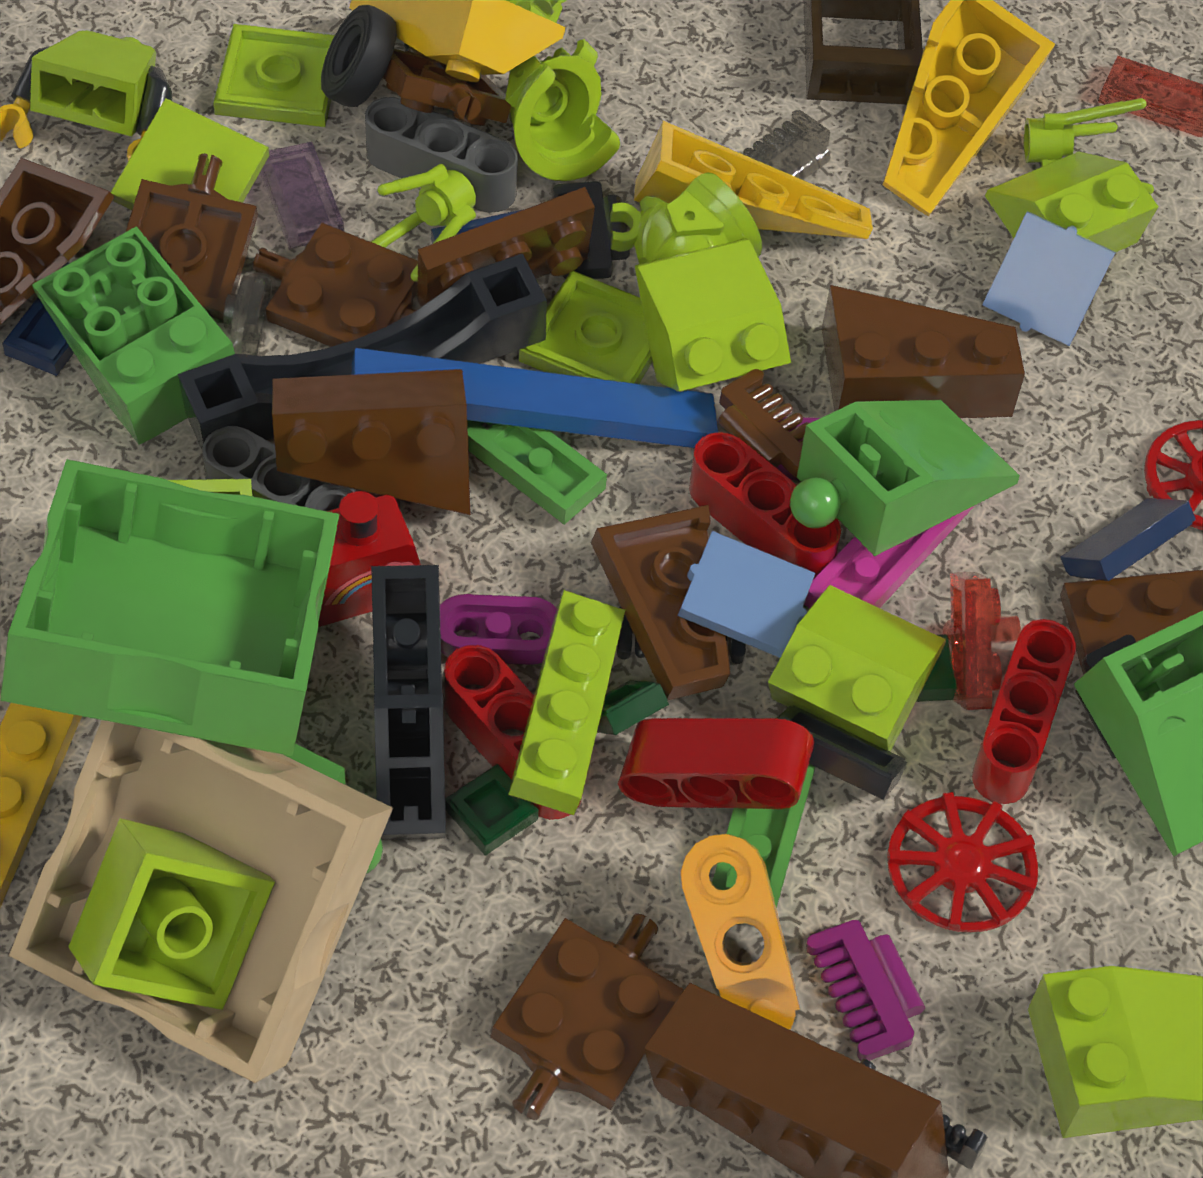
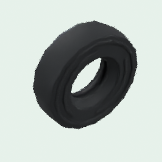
M359 5L340 25L328 49L321 74V89L329 99L343 106L358 107L378 87L394 52L397 36L396 22L389 14L374 6Z

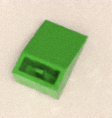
M137 226L32 284L35 293L100 395L138 445L187 419L178 378L179 373L235 354L233 343Z
M1203 611L1104 657L1074 683L1076 690L1173 857L1203 842Z

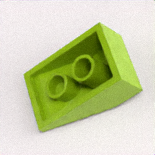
M1104 966L1043 974L1028 1007V1012L1062 1138L1203 1120V976L1119 966Z

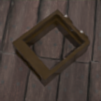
M805 0L804 35L807 99L907 105L923 55L919 0ZM822 17L897 21L898 49L823 45Z

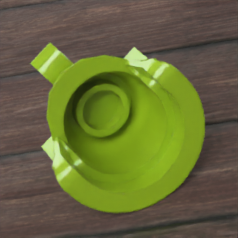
M585 39L577 41V48L572 55L561 47L555 51L553 57L548 56L540 61L536 56H533L511 69L509 73L505 100L511 105L509 118L513 125L518 152L531 170L544 178L555 181L577 180L594 173L604 166L617 153L620 147L618 135L596 116L601 100V78L594 67L598 59V52Z
M713 173L699 175L679 197L670 203L657 197L645 196L640 201V212L628 203L612 204L610 222H624L630 227V230L624 233L613 231L611 249L627 251L635 247L639 264L745 238L750 239L758 258L762 252L761 236L748 209L731 188Z

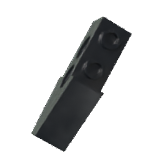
M439 565L371 566L376 800L393 808L381 840L445 838Z

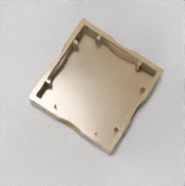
M101 720L74 788V799L66 830L59 845L43 867L9 956L95 1001L117 1005L137 1014L172 1041L257 1083L286 1066L290 1060L393 808L283 754ZM119 818L184 833L269 875L275 881L223 1010L93 985L68 946Z

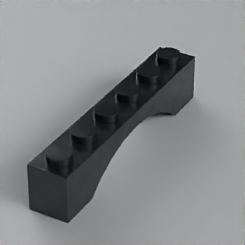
M522 253L466 273L446 291L417 311L387 327L358 339L321 350L292 355L257 356L234 354L179 373L178 378L185 413L202 452L203 443L208 435L215 430L227 426H238L253 432L265 440L274 438L272 417L273 379L352 375V360L355 348L481 364L545 341L547 299Z

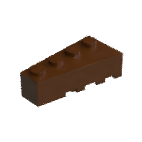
M692 983L687 985L644 1047L653 1084L663 1097L676 1105L694 1108L804 1178H946L949 1174L942 1103L940 1100Z

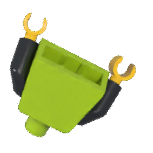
M85 30L78 31L52 46L35 50L30 55L11 94V97L15 100L14 103L0 107V141L5 138L7 132L13 129V138L18 148H24L32 142L34 137L33 130L27 118L30 110L131 137L137 132L141 135V138L134 140L127 149V160L129 161L165 98L171 101L173 99L172 90L163 70L155 67V49L142 44L133 37L120 39Z

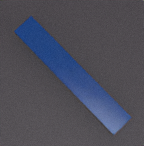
M355 348L352 375L462 369L467 420L689 448H695V445L702 437L718 432L713 393L689 390L678 392L672 388L361 348Z

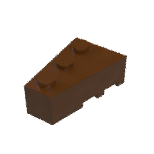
M830 285L822 324V335L834 412L854 402L941 400L959 418L1013 416L1025 376L1016 327Z
M462 369L273 379L272 417L277 471L375 494L390 495L401 500L471 515L467 405Z

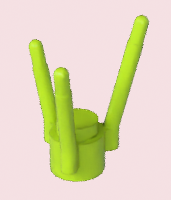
M1138 98L1124 102L1120 101L1066 113H1044L1043 118H1027L1023 137L1026 163H1040V166L1043 167L1062 159V157L1073 154L1074 137L1116 132L1118 126L1115 122L1076 123L1144 109L1146 107L1145 99ZM1142 182L1149 194H1152L1154 192L1153 185Z
M438 164L425 173L379 185L377 191L381 196L420 187L421 189L419 196L415 200L416 212L371 242L387 247L423 222L430 226H446L434 243L455 236L465 224L476 217L473 209L476 203L473 186L462 173L456 170H447L443 164ZM418 265L411 273V279L415 282H418Z

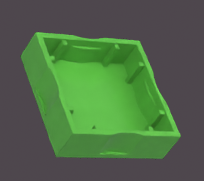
M66 459L47 516L43 551L29 570L8 632L0 701L293 756L339 514L248 495L202 491L163 478Z

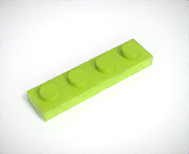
M563 591L554 617L508 795L575 815L583 794L625 613L624 609L569 591Z

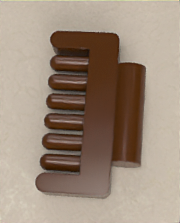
M754 369L723 387L719 403L725 410L719 416L718 423L729 434L744 441L774 467L777 468L781 464L797 478L803 440L798 441L804 438L806 425L809 422L788 432L802 423L803 416L800 413L790 415L793 412V406L790 403H784L772 410L783 402V397L779 393L771 395L773 392L772 385H762L764 373L759 369Z

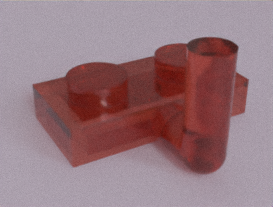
M977 572L950 573L951 619L944 624L943 634H947L948 642L951 643L952 666L957 684L953 701L966 710L992 709V691L1000 690L1002 669L999 654L992 652L991 642L1017 641L1021 632L1020 620L1018 616H1001L999 592L996 587H991L990 578Z

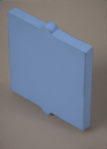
M1027 211L982 305L1019 322L1022 331L1026 332L1032 328L1070 346L1116 252L1078 235L1075 226H1069L1065 229Z
M712 531L699 564H693L689 569L687 577L691 584L678 616L780 658L795 630L796 624L807 613L803 605L815 573Z

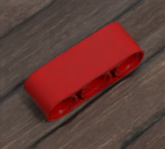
M723 432L710 433L698 441L693 455L689 491L691 498L699 507L709 505L710 516L744 544L814 572L813 580L836 557L842 531L838 519L836 518L832 523L822 528H809L799 523L793 516L790 508V498L794 488L797 486L796 483L744 441L732 434Z
M1047 619L1034 620L1025 625L1019 633L972 772V781L975 789L982 797L991 802L996 801L1000 804H1009L1023 798L1031 785L1041 759L1076 651V642L1073 634L1064 625L1056 621ZM1036 659H1041V660H1043V661H1045V662H1047V663L1040 662V661H1038V660H1036ZM1016 708L1024 709L1030 712L1032 715L1024 714L1018 711ZM997 760L1008 761L1015 767L1004 766Z
M481 645L463 646L456 649L448 657L444 666L445 710L450 719L492 767L498 764L513 779L524 734L510 736L502 731L517 729L525 733L534 695L499 655L490 648ZM477 684L483 686L484 688H481L479 690H470L464 688V686ZM533 803L539 810L538 816L548 820L562 819L571 815Z
M644 719L638 722L635 727L618 786L620 791L631 800L655 807L790 808L796 805L800 798L814 746V738L806 728L786 719Z

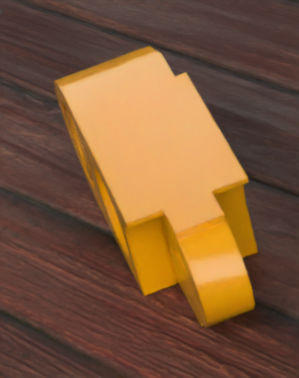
M730 834L711 835L697 842L685 856L681 869V882L716 988L719 990L722 998L790 1030L793 1026L796 1010L800 1009L766 865L758 849L747 840ZM725 862L734 867L737 879L730 889L721 890L712 884L709 874L712 867L717 863ZM746 923L760 931L764 939V949L762 955L757 960L750 963H741L729 956L725 948V937L727 931L736 924Z

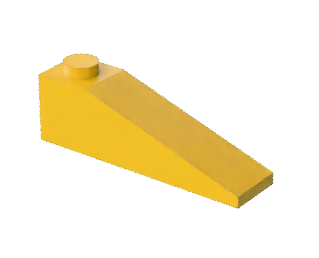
M351 0L349 7L351 10H354L359 5H370L386 12L396 22V38L425 56L446 64L445 72L448 75L470 82H478L480 75L507 73L563 39L566 28L507 0Z
M950 0L931 26L882 185L918 211L929 216L1040 72L1055 43L993 0Z
M662 121L635 181L634 201L640 203L645 196H651L670 203L679 197L699 175L713 173L739 197L754 219L758 229L868 239L873 230L870 208L666 121Z

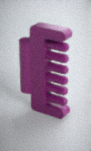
M851 920L810 935L807 938L806 951L810 955L815 956L814 964L816 967L824 968L847 959V962L823 970L821 973L822 981L830 983L852 974L855 975L830 985L828 994L833 998H837L862 989L860 992L837 1000L835 1003L836 1010L844 1013L869 1004L867 1007L844 1015L842 1019L843 1025L851 1028L875 1018L877 1020L853 1029L850 1032V1040L854 1043H859L857 1048L858 1059L870 1061L909 1047L913 1042L914 1030L908 1018L921 1014L925 1010V1005L890 935H880L869 941L858 920Z

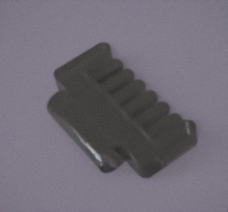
M795 110L792 112L791 122H783L782 129L774 128L772 135L766 134L763 136V143L761 141L754 142L753 149L745 148L743 155L804 180L830 161V153L826 148L829 145L830 130L803 111Z

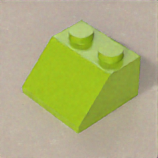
M1076 152L988 189L985 194L986 199L1013 238L1028 211L1065 229L1069 226H1075L1078 235L1115 252L1138 243L1159 207L1127 162L1084 152Z
M745 238L634 265L657 382L681 392L743 376L754 369L762 371L791 363L782 306L750 239Z
M829 585L797 624L768 680L771 697L787 707L794 705L891 752L946 643V639Z
M119 818L68 947L93 985L223 1010L275 881L269 875L184 833Z

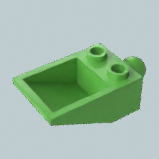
M941 400L854 402L806 425L797 478L801 482L794 488L791 494L790 508L795 519L809 528L825 527L837 518L876 556L1018 484L1020 475Z

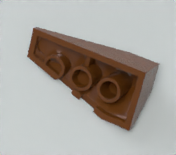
M22 157L20 158L0 189V325L35 293L32 284L59 270L84 247L115 198L110 191Z

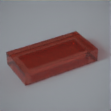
M1117 56L1101 90L1099 103L1105 105L1143 98L1146 101V107L1128 113L1202 138L1203 84Z

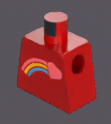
M355 491L343 497L339 508L327 511L339 514L318 627L372 612L371 566L421 565L413 539L394 496L383 495L375 498L370 493Z

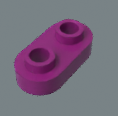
M479 594L452 596L440 604L441 653L449 657L456 649L463 646L481 645L490 648L498 654L506 664L534 665L543 663L557 608L549 601L538 597ZM460 630H471L476 635L474 637H461L456 635V633ZM526 632H533L539 635L540 638L523 640L520 635Z

